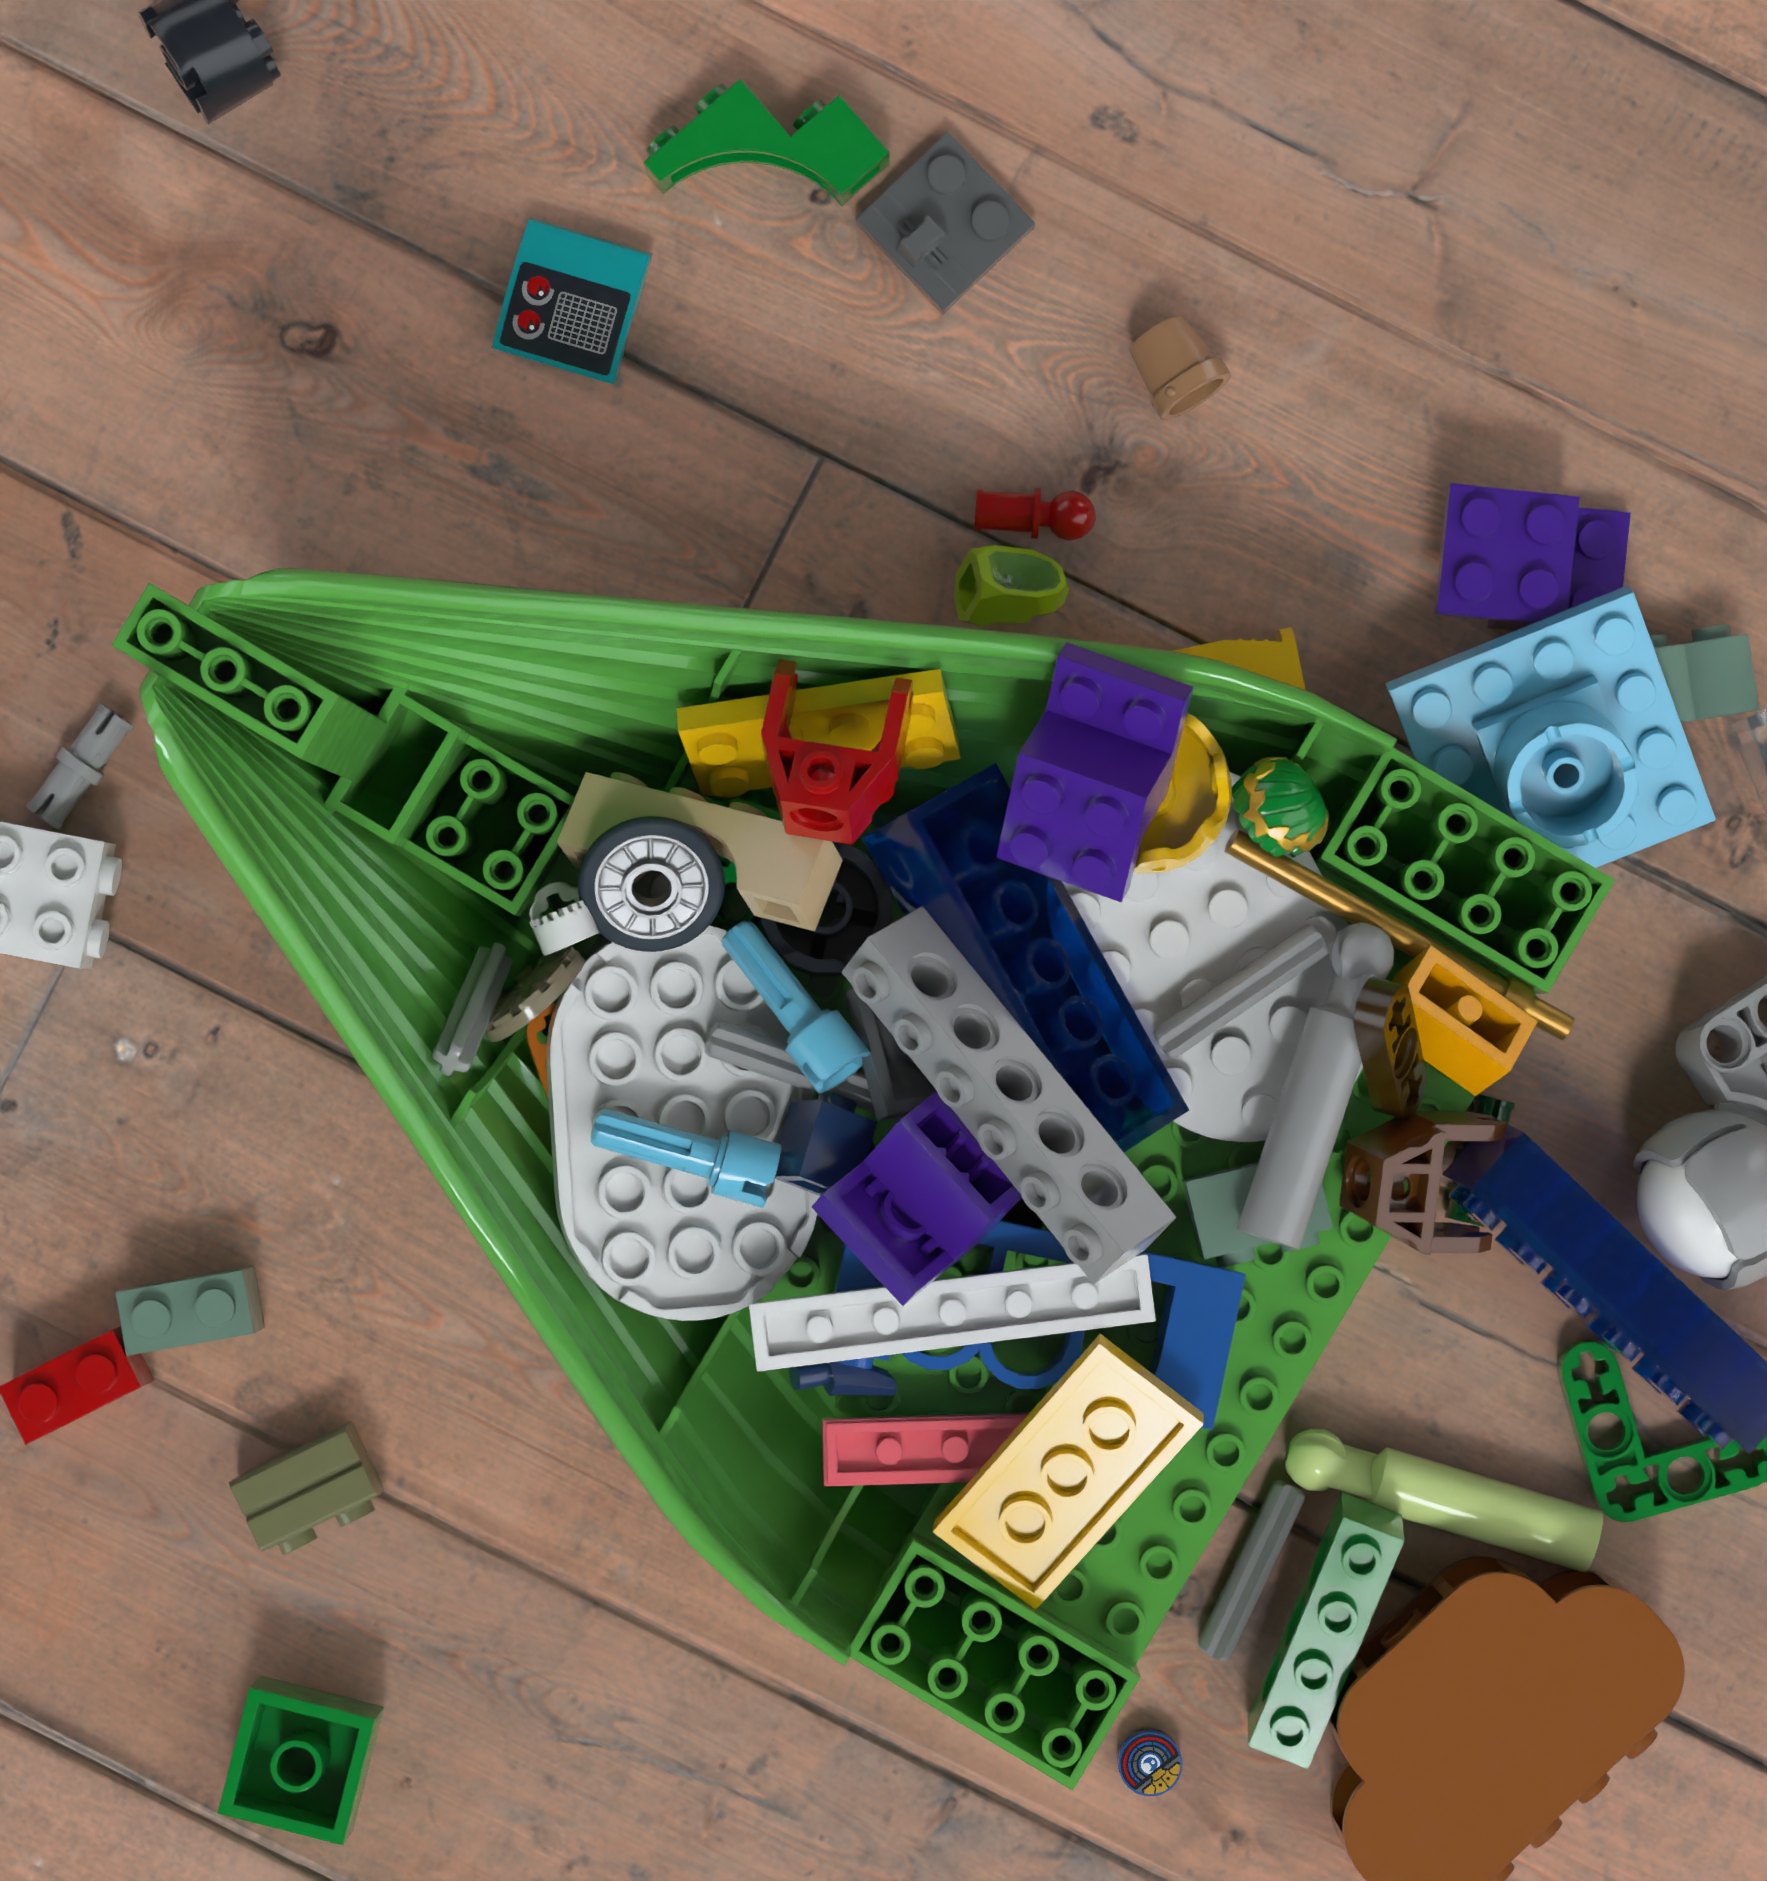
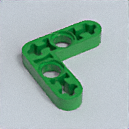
M1586 1339L1577 1340L1567 1345L1560 1353L1557 1362V1375L1590 1492L1597 1508L1609 1518L1622 1523L1634 1522L1751 1489L1767 1482V1437L1758 1431L1746 1427L1733 1428L1644 1454L1620 1368L1613 1352L1603 1344ZM1587 1352L1590 1358L1596 1361H1603L1604 1369L1595 1373L1598 1392L1605 1395L1613 1390L1615 1400L1595 1401L1580 1410L1578 1400L1580 1398H1592L1586 1381L1578 1377L1573 1378L1571 1369L1577 1368L1580 1365L1579 1355ZM1609 1412L1619 1418L1622 1424V1435L1616 1445L1601 1449L1591 1443L1588 1437V1427L1590 1421L1595 1416ZM1745 1441L1747 1446L1753 1449H1760L1761 1457L1752 1461L1753 1472L1746 1474L1742 1468L1735 1465L1720 1468L1718 1471L1724 1478V1482L1715 1484V1468L1705 1453L1707 1449L1714 1448V1457L1719 1460L1739 1454L1737 1443ZM1680 1457L1693 1458L1701 1468L1699 1484L1689 1492H1676L1667 1481L1669 1466ZM1653 1465V1481L1663 1496L1661 1500L1653 1502L1654 1493L1649 1489L1630 1495L1629 1501L1631 1506L1625 1509L1615 1500H1607L1606 1493L1614 1490L1616 1487L1614 1478L1622 1475L1625 1481L1630 1484L1646 1482L1650 1479L1644 1472V1468Z

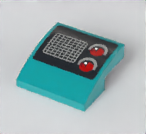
M530 217L511 273L491 348L614 384L620 371L632 320L638 312L653 253Z

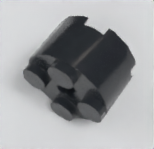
M157 0L138 12L140 20L150 38L157 36L161 41L162 45L159 47L167 61L165 63L166 67L198 114L201 112L207 124L212 123L271 87L273 81L281 76L270 56L273 53L271 45L253 18L247 22L245 21L236 5L239 0Z
M833 842L843 861L830 894L837 896L835 906L845 908L843 918H832L829 927L817 925L816 930L812 931L761 917V926L766 938L780 958L789 967L811 976L843 975L842 970L866 939L889 926L892 920V894L881 870L863 851L839 842Z

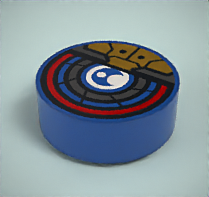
M1150 1728L1135 1731L1123 1741L1119 1748L1117 1756L1119 1773L1127 1787L1135 1793L1143 1796L1161 1795L1174 1787L1179 1780L1182 1772V1757L1175 1741L1165 1732Z

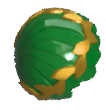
M1285 757L1263 758L1247 768L1242 777L1232 786L1233 808L1239 814L1241 825L1248 830L1250 839L1253 842L1259 843L1262 849L1270 852L1274 857L1291 852L1288 855L1294 858L1305 851H1310L1316 844L1321 843L1327 831L1329 813L1313 780L1297 763L1287 760Z

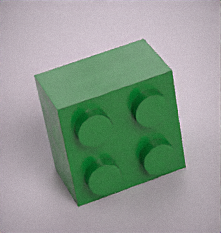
M260 1676L248 1690L217 1814L344 1845L354 1828L384 1706Z

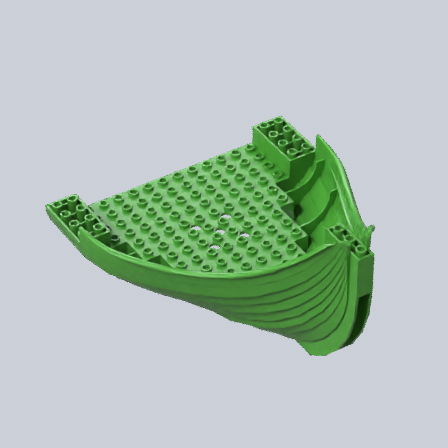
M277 568L261 572L246 580H229L228 582L208 584L196 591L189 605L155 585L148 583L111 646L151 669L140 684L139 691L147 715L146 719L154 731L155 752L164 777L389 1108L591 1414L661 1512L687 1543L762 1613L841 1665L845 1666L849 1657L1073 1791L1141 1678L1136 1664L1391 1238L1388 1234L1339 1206L1347 1141L1395 1118L1373 1110L1364 1069L1362 1068L1354 1083L1322 1180L1333 1228L1318 1232L1319 1244L1282 1252L1280 1245L1276 1243L1254 1247L1256 1259L1223 1267L1237 1270L1246 1275L1213 1430L1200 1427L1194 1434V1437L1182 1447L1035 1610L932 1532L935 1519L968 1482L824 1486L822 1418L1031 1412L1057 1382L1040 1389H1018L1000 1381L982 1363L978 1352L968 1362L949 1370L926 1369L908 1361L900 1353L890 1355L889 1361L874 1358L873 1361L874 1366L887 1370L894 1378L898 1388L895 1396H829L823 1386L795 1390L789 1377L790 1367L757 1372L749 1306L717 1318L682 1321L649 1315L630 1308L612 1298L599 1288L580 1267L570 1251L561 1230L555 1201L549 1104L527 1044V1024L517 1032L497 1042H492L484 1034L471 1067L467 1072L454 1070L452 1076L444 1075L439 1071L442 1064L432 1058L435 1044L476 951L481 946L492 949L494 943H500L506 947L504 954L513 960V967L503 988L507 990L516 987L512 981L531 964L536 968L539 964V959L544 956L530 925L531 918L529 912L537 892L548 884L562 881L570 886L578 887L579 870L573 866L558 845L557 840L586 772L610 778L612 773L619 772L641 780L648 788L669 793L671 788L680 787L701 794L678 733L676 708L769 695L779 659L796 662L795 673L798 674L796 690L941 669L958 734L961 759L944 761L928 769L900 768L898 781L895 783L894 795L889 801L879 805L872 815L871 823L853 844L846 845L863 851L881 870L892 894V920L890 924L923 906L1071 1089L1076 1093L1085 1086H1095L1101 1088L1107 1094L1110 1101V1110L1108 1116L1100 1124L1176 1216L1173 1222L1144 1251L1217 1266L1215 1257L1203 1259L1199 1256L1181 1180L1257 1162L1260 1160L1266 1140L1235 1142L1198 1134L1175 1123L1147 1100L1129 1075L1060 943L1054 924L1051 904L1052 877L996 858L1018 755L1046 711L1057 658L1066 642L1193 686L1187 713L1200 720L1213 735L1224 753L1229 772L1242 777L1247 768L1266 757H1285L1287 760L1300 765L1318 788L1326 810L1329 813L1328 826L1324 838L1320 844H1316L1309 851L1323 877L1503 978L1508 974L1515 976L1534 988L1533 995L1549 993L1614 884L1615 879L1395 749L1393 746L1397 741L1396 738L1314 693L1219 660L1185 653L1057 636L300 568ZM716 795L709 797L729 803L733 799L741 798V795L731 798ZM732 882L725 886L720 910L726 918L737 921L746 914L749 907L738 891L737 883ZM559 893L551 894L548 896L550 907L545 912H542V916H548L549 913L555 911L559 913L558 909L568 907V905L574 904L576 901L574 899L563 901ZM829 894L818 922L819 926L829 927L832 918L844 917L845 908L835 906L837 896ZM760 920L759 923L756 924V926L763 934V936L766 938ZM1346 920L1348 926L1352 925L1351 922ZM600 933L572 945L585 960ZM1394 946V963L1386 977V980L1390 981L1394 979L1396 973L1414 959ZM787 965L822 1011L826 1009L830 1011L838 1010L853 1029L844 993L851 990L853 986L844 975L811 976ZM552 1014L544 1017L546 1028L537 1033L540 1044L547 1043ZM1424 1060L1427 1072L1426 1086L1417 1111L1466 1112L1475 1096ZM814 1093L815 1100L818 1099L819 1094ZM857 1107L855 1110L856 1114L878 1122L872 1140L874 1148L898 1122L892 1119L877 1121L875 1113ZM1370 1171L1367 1174V1183L1371 1182ZM1404 1177V1191L1406 1192L1408 1189V1182ZM818 1214L814 1229L801 1257H797L786 1274L773 1286L774 1289L756 1302L833 1293L844 1242ZM1043 1222L1040 1229L1049 1230ZM977 1244L935 1280L984 1274L990 1246ZM1007 1250L1003 1271L1065 1264V1262ZM1151 1281L1156 1321L1085 1330L1081 1355L1101 1334L1148 1370L1153 1359L1168 1284ZM1065 1333L991 1342V1346L996 1358L1002 1365L1016 1371H1033L1046 1366L1058 1354ZM954 1347L940 1348V1349H932V1350H924V1351H927V1352H944V1351L949 1350V1349L954 1348Z

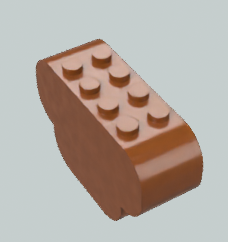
M1478 1556L1465 1558L1444 1568L1360 1646L1328 1721L1331 1735L1348 1761L1340 1771L1333 1786L1330 1802L1331 1818L1337 1836L1357 1871L1366 1881H1505L1515 1868L1511 1862L1530 1844L1533 1848H1538L1545 1844L1560 1829L1562 1820L1559 1817L1577 1800L1581 1804H1585L1596 1797L1608 1784L1610 1777L1607 1772L1625 1755L1628 1759L1636 1758L1654 1742L1658 1735L1654 1728L1673 1710L1681 1695L1684 1684L1685 1665L1677 1639L1663 1621L1641 1599L1615 1579L1597 1571L1587 1570V1572L1583 1573L1576 1570H1567L1550 1576L1538 1585L1513 1564L1494 1557Z

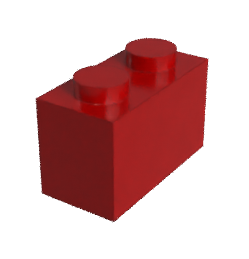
M119 1326L0 1385V1395L25 1445L153 1382L154 1379L141 1353L126 1356L122 1328Z

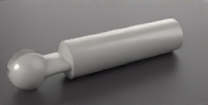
M1361 922L1352 924L1339 931L1330 945L1329 962L1334 977L1325 1004L1310 1007L1237 1226L1239 1231L1282 1246L1300 1250L1362 1062L1353 1023L1357 999L1364 984L1370 977L1376 976L1386 979L1394 963L1395 951L1390 937L1381 928Z

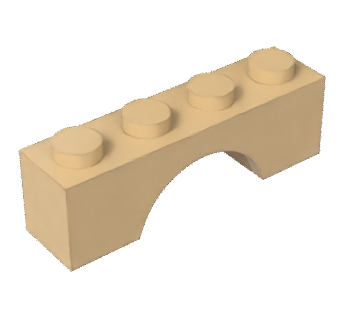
M588 772L585 773L557 840L558 845L577 870L580 869L582 860L590 846L611 827L637 817L660 816L675 819L695 828L712 844L718 855L729 859L735 864L737 889L754 916L812 931L816 930L843 861L832 841L786 834L782 821L767 818L762 811L748 804L732 802L728 808L708 803L702 796L688 789L673 787L668 793L648 788L641 780L624 773L614 772L610 778ZM647 871L639 874L634 879L633 884L635 885Z

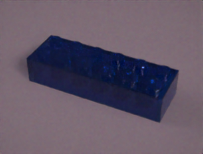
M996 763L862 837L905 916L922 906L1123 1152L1128 1151L1189 1111L1188 1106L1063 882L996 858L1011 792Z
M1507 1124L1505 1139L1497 1141H1472L1442 1173L1455 1187L1448 1197L1475 1222L1480 1221L1491 1231L1497 1226L1501 1232L1494 1240L1522 1266L1525 1264L1537 1275L1542 1270L1545 1271L1547 1275L1540 1284L1566 1308L1569 1309L1571 1307L1584 1319L1590 1314L1593 1318L1585 1326L1614 1352L1618 1351L1630 1362L1637 1358L1638 1361L1631 1369L1659 1395L1662 1393L1676 1406L1681 1401L1684 1402L1676 1412L1704 1437L1708 1436L1722 1449L1732 1442L1749 1454L1767 1436V1362L1527 1134Z

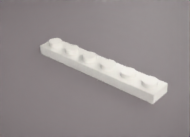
M1145 1253L1136 1255L1095 1284L1073 1262L937 1279L904 1306L884 1286L749 1303L757 1372L1156 1321L1148 1255Z

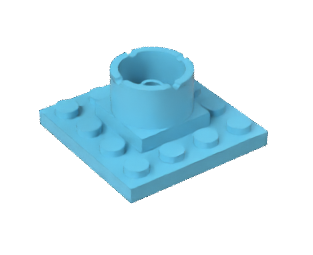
M1629 585L1385 683L1415 761L1595 868L1716 820L1635 594Z

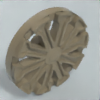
M570 945L542 956L536 968L531 964L512 981L516 987L509 990L503 989L484 1033L492 1042L503 1040L517 1032L543 1012L567 989L585 964V958L576 948Z

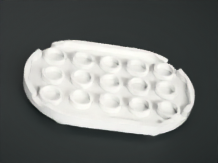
M1230 772L1233 786L1241 777ZM1232 798L1227 821L1217 839L1201 856L1186 865L1162 873L1138 874L1133 872L1130 888L1122 902L1052 878L1051 904L1054 924L1064 952L1129 1075L1147 1100L1169 1119L1190 1131L1219 1140L1255 1142L1267 1139L1310 1007L1325 1004L1334 977L1329 962V953L1177 1058L1171 1059L1164 1053L1154 1038L1153 1031L1164 1021L1303 926L1309 924L1315 926L1327 942L1330 950V945L1337 933L1346 928L1348 924L1344 918L1224 852L1229 838L1236 829L1249 835L1248 830L1243 828L1239 821V814L1233 808L1234 799ZM1305 851L1294 858L1288 855L1291 852L1284 854L1321 875L1309 851ZM1361 1062V1065H1360V1068H1359V1071H1358V1074H1357L1356 1079L1358 1078V1076H1359V1074H1360V1072H1361V1070H1362V1068H1363L1362 1062Z
M708 926L704 932L692 941L665 951H636L617 945L612 941L602 946L585 961L580 973L559 996L550 1021L546 1044L555 1201L559 1223L566 1243L587 1276L612 1298L630 1308L649 1315L682 1321L711 1319L734 1313L749 1306V1303L758 1301L773 1290V1286L786 1274L797 1257L800 1258L805 1250L817 1217V1213L812 1208V1205L820 1197L774 1179V1182L766 1187L765 1195L767 1201L764 1208L711 1194L712 1187L707 1186V1178L596 1147L591 1143V1131L596 1115L601 1109H609L715 1140H719L721 1135L726 1136L728 1131L732 1130L778 1144L791 1101L815 1100L814 1092L709 1057L705 1053L708 1033L713 1024L720 1021L789 1044L787 1040L790 1036L768 1004L722 946V938L728 931L713 926Z

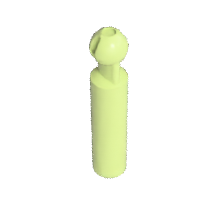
M1312 1428L1298 1433L1289 1442L1285 1455L1287 1473L1295 1483L1308 1491H1324L1333 1488L1366 1498L1370 1503L1402 1514V1519L1585 1573L1591 1566L1598 1548L1603 1526L1602 1511L1388 1447L1379 1454H1375L1343 1444L1337 1436L1326 1429Z

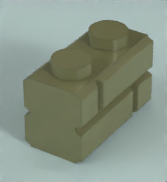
M351 1421L261 1464L229 1482L230 1489L242 1514L246 1517V1522L259 1549L263 1552L278 1544L283 1555L317 1539L318 1537L313 1527L333 1517H336L340 1527L375 1511L371 1499L384 1491L376 1469L368 1457L364 1444Z

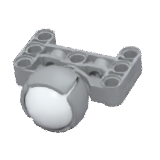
M1767 975L1692 1022L1680 1032L1676 1041V1057L1679 1065L1690 1077L1706 1106L1714 1107V1110L1688 1113L1667 1123L1644 1142L1633 1163L1634 1169L1639 1173L1637 1178L1638 1215L1642 1229L1651 1245L1673 1266L1687 1273L1700 1276L1701 1280L1722 1290L1743 1288L1767 1276V1027L1761 1023L1758 1017V1004L1760 1000L1767 1004ZM1709 1032L1715 1034L1722 1044V1057L1720 1061L1715 1060L1708 1052L1707 1037Z

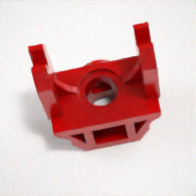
M779 659L773 676L761 730V738L768 776L775 793L785 833L853 844L871 823L872 815L879 805L889 801L894 795L895 783L898 781L914 697V692H912L913 680L896 677L891 690L882 738L871 751L792 739L789 725L795 702L798 674L795 673L796 662Z

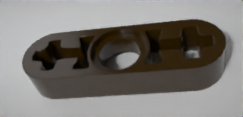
M1372 976L1366 981L1359 994L1353 1020L1370 1100L1374 1111L1408 1120L1417 1111L1421 1103L1427 1078L1411 995L1407 985Z

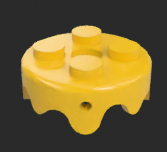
M1187 713L1168 792L1142 836L1134 873H1162L1186 865L1206 851L1217 839L1227 821L1232 802V779L1224 753L1205 725L1191 714Z

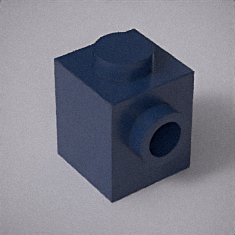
M820 1093L817 1100L791 1101L778 1142L781 1145V1153L774 1179L821 1196L860 1165L875 1149L872 1140L878 1122L856 1114L857 1103L835 1094Z

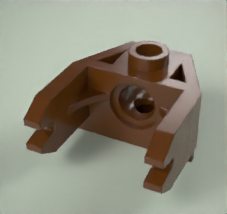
M1416 1111L1408 1120L1395 1117L1347 1141L1339 1206L1425 1255H1431V1253H1481L1491 1250L1492 1233L1479 1232L1480 1227L1474 1225L1435 1222L1445 1141H1497L1505 1139L1507 1122L1494 1121V1116L1471 1112ZM1370 1171L1371 1182L1367 1183V1174ZM1404 1177L1408 1182V1189L1406 1192L1404 1191Z

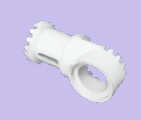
M559 881L548 884L535 895V901L529 912L531 918L530 925L544 956L599 933L587 906H585L583 900L580 901L578 887H573ZM559 893L563 901H571L573 899L576 901L574 904L568 905V907L558 909L559 913L555 911L549 913L548 916H542V912H545L550 907L548 896L551 894Z

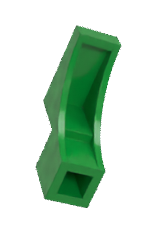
M739 79L729 89L724 84H719L709 91L694 108L699 115L680 131L673 125L657 136L646 150L650 157L643 162L647 176L663 194L677 183L704 170L729 164L756 163L775 166L801 175L817 184L843 206L890 165V152L840 95L828 105H825L822 100H818L810 105L794 121L793 126L797 131L790 136L744 82Z

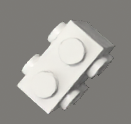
M0 822V953L79 969H92L94 958L101 959L108 943L110 924L109 921L101 920L106 895H115L121 876L122 860L121 858L114 857L116 844Z

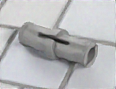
M100 703L97 706L96 712L70 748L62 746L55 757L59 760V763L32 800L28 801L25 806L37 815L38 813L41 815L40 818L59 830L63 825V821L89 785L92 783L97 786L104 777L100 770L134 726L126 719L120 718L119 714Z

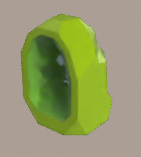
M990 545L969 549L956 573L954 602L958 619L962 622L981 627L993 623H1028L1032 617L1049 615L1065 603L1069 587L1063 568L1052 558L1033 549Z

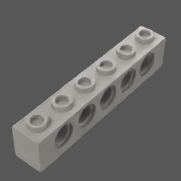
M923 906L866 939L842 970V974L851 983L858 997L867 1003L892 1034L900 1049L909 1055L934 1086L942 1101L952 1108L977 1139L984 1153L993 1159L1018 1190L1026 1205L1039 1216L1064 1247L1068 1257L1095 1284L1144 1251L1173 1222L1176 1216Z

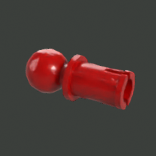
M1034 488V494L983 491V489H977L974 531L984 529L1031 532V539H1038L1039 527H1049L1058 538L1072 541L1086 536L1095 524L1096 512L1094 505L1084 494L1073 490L1061 492L1051 502L1041 501V488Z

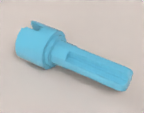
M750 921L740 922L724 935L722 946L789 1032L790 1036L787 1040L789 1044L787 1045L786 1052L819 1094L836 1087L863 1066L862 1057H867L871 1052L838 1010L830 1011L826 1009L822 1011L754 923Z
M601 1109L598 1112L591 1131V1143L596 1147L707 1178V1186L712 1187L711 1194L764 1208L766 1204V1187L774 1182L781 1153L780 1144L729 1130L726 1136L721 1135L719 1140H715L609 1109Z

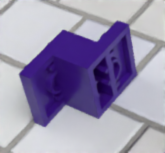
M1450 483L1447 486L1434 614L1488 620L1487 628L1516 631L1622 588L1631 513L1579 507L1580 497Z
M1066 642L1057 658L1046 711L1018 755L996 858L1122 902L1131 885L1142 836L1168 792L1193 686Z
M936 1091L899 1120L869 1156L825 1191L812 1205V1208L896 1300L904 1306L982 1241L1014 1205L1022 1199V1196L993 1159L984 1153L977 1139L952 1108L942 1101Z

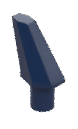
M838 1362L790 1367L789 1369L790 1381L795 1390L823 1386L829 1396H895L898 1390L891 1374L887 1370L872 1365V1369H865Z

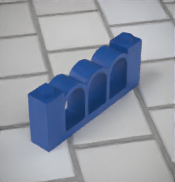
M1000 1220L983 1240L978 1243L990 1246L984 1274L1003 1271L1007 1250L1065 1263H1073L1066 1254L1064 1247L1050 1230ZM843 1243L833 1293L884 1286L849 1247ZM1142 1251L1139 1254L1145 1253L1148 1255L1151 1281L1168 1284L1153 1359L1148 1371L1204 1413V1424L1201 1428L1213 1430L1246 1274L1237 1270ZM1085 1330L1066 1332L1058 1354L1046 1366L1033 1371H1016L1002 1365L994 1354L991 1342L956 1346L944 1352L916 1351L901 1354L908 1361L926 1369L949 1370L968 1362L978 1352L982 1363L1000 1381L1018 1389H1040L1058 1382L1081 1356ZM890 1355L837 1362L854 1367L872 1369L874 1358L889 1361Z

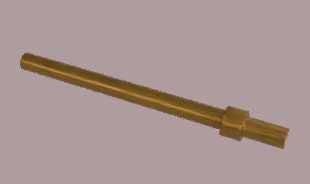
M1236 829L1225 846V853L1352 924L1361 922L1381 928L1390 937L1391 943L1395 948L1413 958L1432 945L1538 1021L1537 1027L1556 1038L1563 1040L1571 1031L1575 1020L1573 1016L1533 995L1534 988L1515 976L1508 974L1503 978L1285 855L1274 857L1270 852L1262 849L1259 843L1253 842L1248 834L1239 829Z

